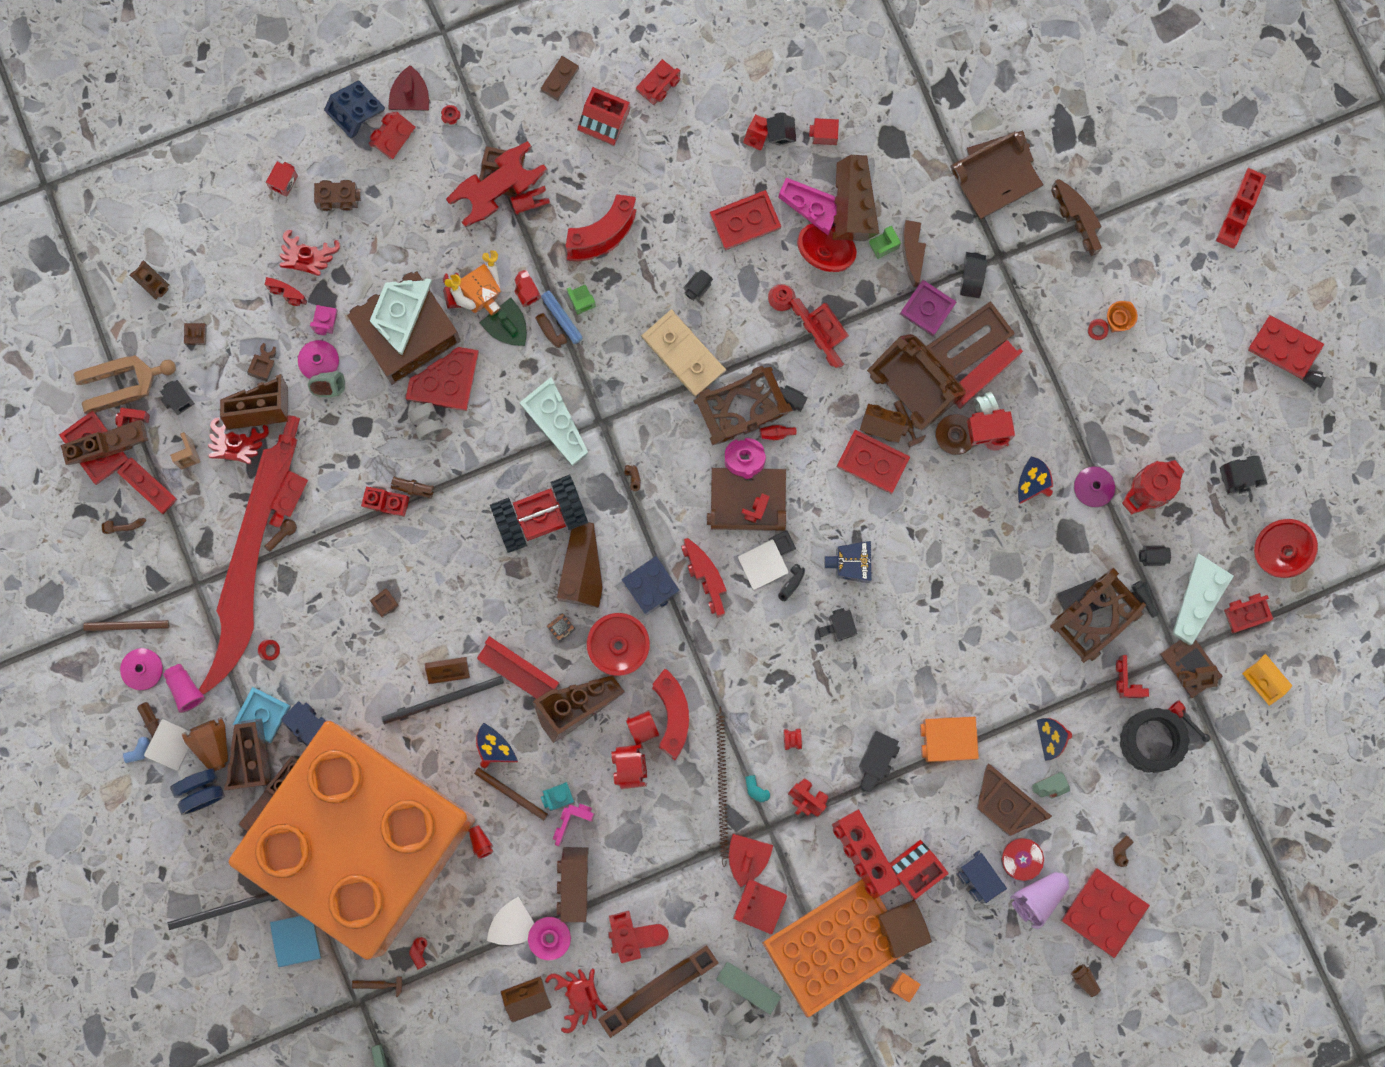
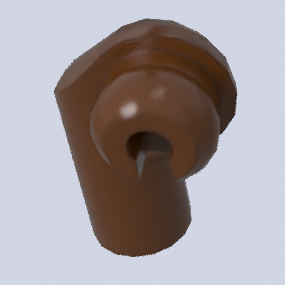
M626 465L624 475L631 476L630 488L632 491H639L641 488V478L638 468L635 465Z

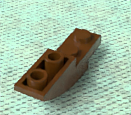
M1060 179L1055 180L1051 192L1054 199H1058L1061 216L1066 218L1067 223L1076 221L1075 228L1084 239L1082 241L1084 249L1087 252L1089 251L1090 256L1098 254L1102 246L1096 233H1098L1102 226L1097 216L1076 190Z
M138 420L103 433L97 432L62 444L61 449L65 464L72 465L133 449V446L148 441L143 421Z
M291 756L268 784L265 792L240 821L239 827L246 832L249 831L298 761L295 757Z

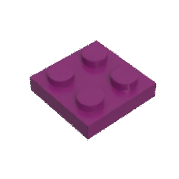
M922 280L901 310L900 315L934 337L957 302Z

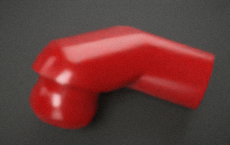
M424 937L416 938L409 951L417 970L427 965L422 956L427 946V940Z

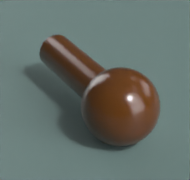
M292 519L284 520L280 526V531L264 546L265 549L271 552L286 535H293L297 530L295 521Z

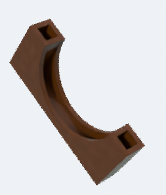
M704 944L599 1017L598 1021L608 1036L612 1038L657 1003L690 981L703 975L719 964L707 944Z

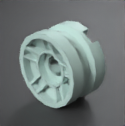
M990 391L984 393L982 397L976 396L973 398V402H977L975 406L977 413L984 412V415L992 414L994 410H999L996 399Z

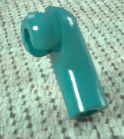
M755 775L745 777L748 795L751 798L762 803L770 799V792L757 786Z

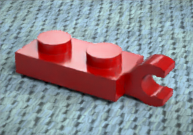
M287 471L270 506L271 509L275 510L270 519V525L280 528L284 515L291 517L308 482L307 479Z

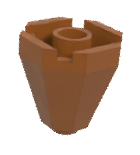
M222 717L218 718V723L213 719L191 728L189 735H187V732L182 733L185 744L207 769L213 768L214 771L226 767L228 750L226 727Z

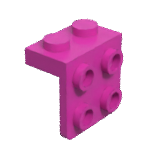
M579 804L578 807L569 805L568 808L564 807L560 817L564 821L561 828H556L553 836L556 846H561L572 815L593 821L595 813L591 812V807Z

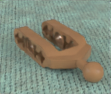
M134 355L76 371L73 374L76 385L89 384L134 369L139 385L83 401L81 404L84 414H88L92 410L95 413L148 396L154 376L174 374L176 364L172 360H164L160 366L150 368Z

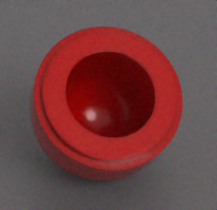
M1094 319L1090 322L1088 334L1092 339L1102 340L1108 335L1109 326L1105 320ZM1099 325L1103 327L1104 332L1100 335H1095L1092 328Z
M264 640L258 646V654L264 660H275L280 654V646L274 640ZM269 644L275 649L274 654L271 656L266 654V647Z

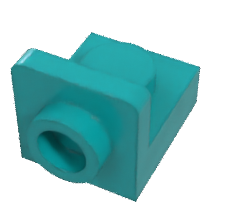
M567 782L544 790V796H541L544 808L549 807L550 811L574 803Z

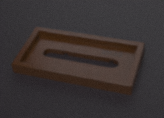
M990 301L926 347L955 377L1014 336L1015 333ZM984 326L991 328L988 334L955 357H947L948 351Z

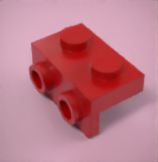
M398 112L387 113L381 120L383 124L379 129L373 131L370 136L371 140L368 143L371 147H376L389 159H394L416 128Z
M1258 593L1249 596V601L1242 603L1240 599L1229 603L1230 607L1225 609L1224 612L1232 633L1273 620L1266 601L1269 599L1268 595L1261 596Z

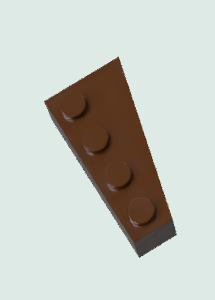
M851 154L837 162L835 187L838 190L834 203L837 205L833 222V224H836L833 240L866 241L880 234L867 155Z

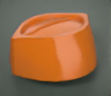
M1117 301L1108 309L1107 321L1111 333L1129 330L1137 322L1138 314L1132 302Z

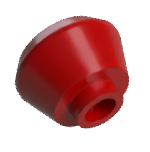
M786 284L775 285L768 294L770 306L777 311H787L792 308L793 305L790 301L796 298L794 290Z

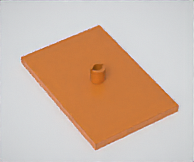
M862 879L762 942L807 1018L900 958L891 956L887 937L882 935L877 915L888 910L880 897L873 899L866 892L865 883Z

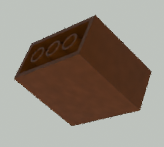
M418 271L403 276L402 281L399 283L408 280L423 281ZM430 289L403 355L399 354L370 322L380 294L368 298L367 303L362 306L357 305L353 307L347 315L354 329L391 385L461 342L457 330Z

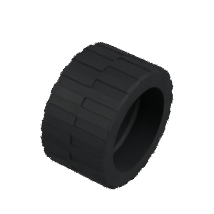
M1161 708L1146 709L1131 716L1122 727L1123 729L1120 733L1122 754L1127 759V762L1137 770H1142L1146 773L1167 771L1182 762L1186 753H1188V746L1190 744L1188 729L1184 721L1170 710ZM1159 721L1171 733L1172 749L1169 755L1162 760L1147 759L1137 747V731L1145 722Z

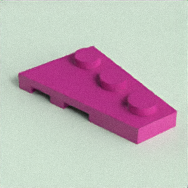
M786 178L778 198L829 235L837 205L834 204L835 196Z

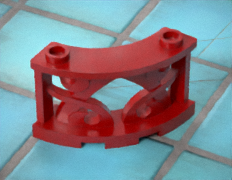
M616 194L610 210L599 221L585 227L568 228L565 245L567 248V261L592 260L616 248L625 236L628 235L633 226L637 209H634L636 197Z
M664 669L653 682L652 687L661 698L668 718L667 729L659 744V749L675 761L681 753L687 738L689 709L680 684L667 669Z

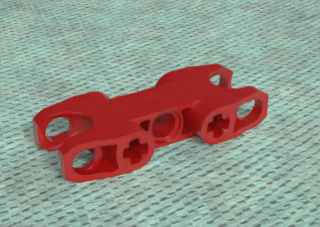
M528 141L508 149L497 157L495 163L499 169L481 181L474 174L460 183L446 198L450 205L461 199H469L471 201L472 211L463 219L462 224L464 227L485 220L495 213L499 207L494 200L513 188L517 195L535 185L538 179L548 171L544 164L533 170H526L522 167L521 159L523 155L532 148Z

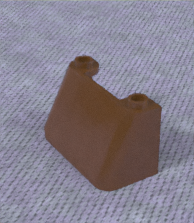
M913 334L900 336L867 369L871 374L870 378L876 384H887L912 412L910 415L912 419L911 424L921 431L930 426L966 394L963 386L925 344Z

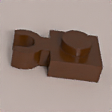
M263 343L260 346L261 355L254 354L247 374L267 382L275 364L274 360L271 359L276 355V347L273 346L271 352H266V344Z

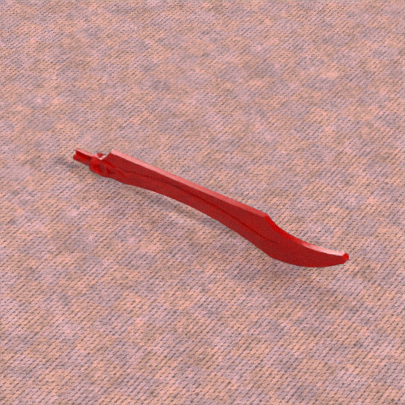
M288 415V422H286L283 434H279L277 444L272 448L264 449L216 609L221 623V635L212 666L199 688L202 694H206L217 686L235 667L243 655L254 630V586L261 542L271 512L270 506L287 471H289L298 441L295 436L300 418L293 415Z

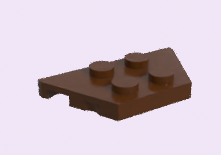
M989 763L986 765L976 809L1008 836L1052 817V815Z

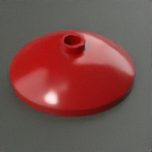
M809 224L801 230L797 239V246L803 258L813 267L826 272H841L850 268L857 255L856 246L853 241L833 240V233L836 228L834 225H832L829 235H827L814 224Z
M1281 519L1272 522L1260 532L1255 542L1254 554L1259 566L1269 575L1278 578H1291L1302 574L1314 563L1318 554V541L1313 530L1304 522L1295 519ZM1287 552H1292L1290 556H1286Z
M611 613L603 616L591 627L587 637V652L590 660L600 671L613 676L628 675L639 669L645 662L650 649L649 635L644 625L637 618L625 613ZM617 642L623 645L619 650L614 647Z

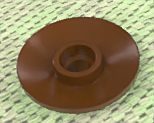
M951 414L939 422L935 437L943 451L952 455H961L968 452L974 446H971L967 421L969 418L960 414ZM957 433L959 438L953 439L951 434Z

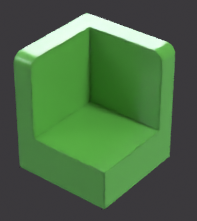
M891 225L884 229L883 234L871 239L869 244L877 259L899 249L901 242Z
M586 285L571 290V287L567 288V294L577 315L596 307L595 300L590 295Z

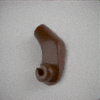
M540 313L535 317L546 338L556 348H562L561 345L567 343L564 334L557 336L552 323L544 313Z

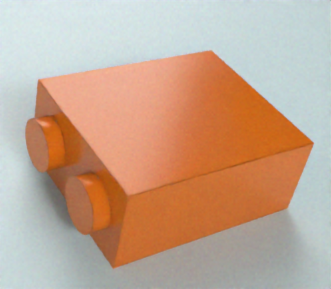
M976 716L924 719L923 724H920V736L924 737V745H921L922 758H925L926 762L979 759Z

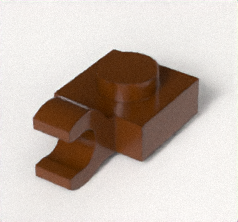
M1214 665L1195 668V673L1181 671L1179 672V679L1182 680L1183 687L1193 685L1197 689L1218 687V669Z

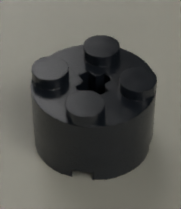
M1249 456L1245 460L1237 459L1220 467L1227 495L1243 494L1250 492L1251 487L1259 488L1268 485L1260 456Z

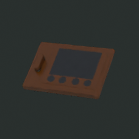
M1196 639L1192 645L1179 640L1160 653L1181 684L1182 680L1179 679V672L1190 671L1195 673V668L1214 666ZM1218 671V680H1219L1220 678L1223 677V675L1220 674V672ZM1195 685L1184 687L1190 698H1194L1206 689H1197Z

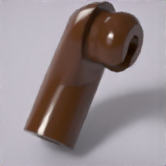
M1127 835L1113 848V861L1120 867L1128 865L1129 860L1126 856V850L1134 843Z

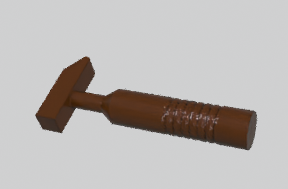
M902 401L894 402L896 410L907 416L906 424L909 425L907 432L910 433L913 439L907 443L909 448L922 443L926 435L916 438L913 432L914 427Z
M402 976L396 977V983L377 980H352V989H386L387 987H396V997L402 992Z

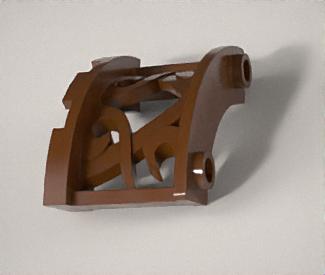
M756 367L752 370V374L716 390H703L699 393V397L693 400L694 404L698 405L712 437L709 439L712 446L733 440L735 436L742 433L746 435L760 428L759 425H764L766 422L772 423L793 411L790 404H787L772 373V367ZM765 377L770 388L764 395L761 394L764 389V383L761 387L756 385V382ZM750 384V389H748V388H742V387H744V386ZM771 393L778 406H776L775 403L768 398L771 395ZM727 394L725 400H723V399L721 398V396H724V395ZM736 395L747 396L757 400L751 407L749 421H746L737 413H728L730 404ZM707 401H716L718 403L717 406H712V408L720 411V414H713ZM760 403H762L763 405H761L759 409H763V413L756 414V407ZM727 418H736L738 424L732 425V419L727 420ZM715 419H720V429Z
M1114 567L1098 578L1085 592L1086 596L1082 600L1074 602L1069 608L1058 615L1050 625L1054 632L1057 631L1080 656L1083 663L1089 659L1091 661L1095 660L1105 646L1114 640L1132 621H1137L1144 614L1142 610L1146 604L1144 602L1140 603L1117 577L1119 573ZM1104 594L1105 599L1110 598V600L1101 602L1100 595ZM1122 599L1125 603L1119 604L1118 600ZM1093 603L1100 607L1112 606V619L1109 627H1089L1093 617L1089 604ZM1126 605L1131 609L1128 613L1124 611V606ZM1082 612L1087 615L1086 621L1083 625L1080 623H1082L1084 619L1081 620L1079 618V615ZM1064 625L1077 631V633L1073 636ZM1083 633L1086 634L1083 638L1084 644L1089 639L1093 640V645L1088 650H1085L1077 641ZM1108 634L1102 640H1100L1099 635Z

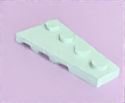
M552 377L519 402L572 466L588 454Z
M1199 553L1196 555L1188 587L1183 597L1182 607L1179 610L1172 633L1188 645L1193 644L1234 577Z

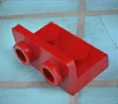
M661 59L639 83L636 91L653 105L658 101L662 102L671 86L674 88L680 82L681 70L679 68L674 69Z

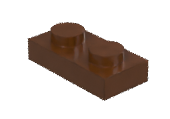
M561 56L540 88L541 91L558 101L579 70V65Z
M467 657L425 663L428 684L470 678Z

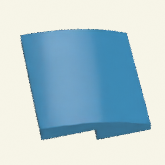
M303 916L270 922L278 967L321 959L319 939L313 923Z

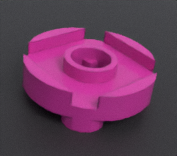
M754 439L733 440L725 449V467L735 475L750 479L765 466L766 455L764 448ZM749 455V459L743 460L740 456Z

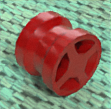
M801 728L795 729V731L784 729V749L796 748L801 750Z

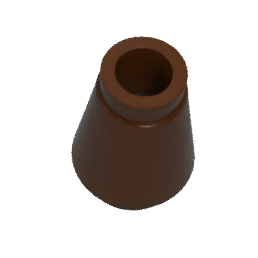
M1082 964L1071 972L1072 980L1090 997L1096 996L1101 991L1090 967Z

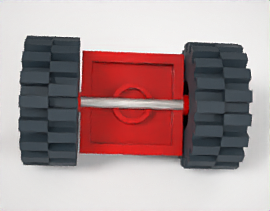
M570 474L551 481L552 488L513 502V506L509 497L490 504L507 553L526 547V540L530 541L562 529L566 525L568 530L588 523Z

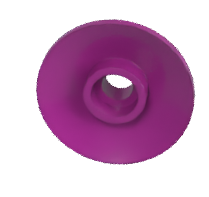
M1088 467L1077 475L1074 482V492L1078 500L1084 505L1101 507L1113 498L1115 482L1107 470L1101 467ZM1094 482L1099 484V489L1093 487Z

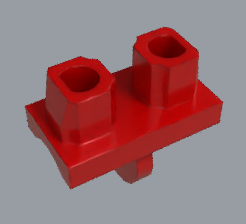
M805 778L801 782L796 783L788 792V795L794 799L792 804L798 808L795 811L797 816L802 811L807 816L812 813L818 817L827 807L825 804L829 797L821 791L815 797L808 791L813 785Z

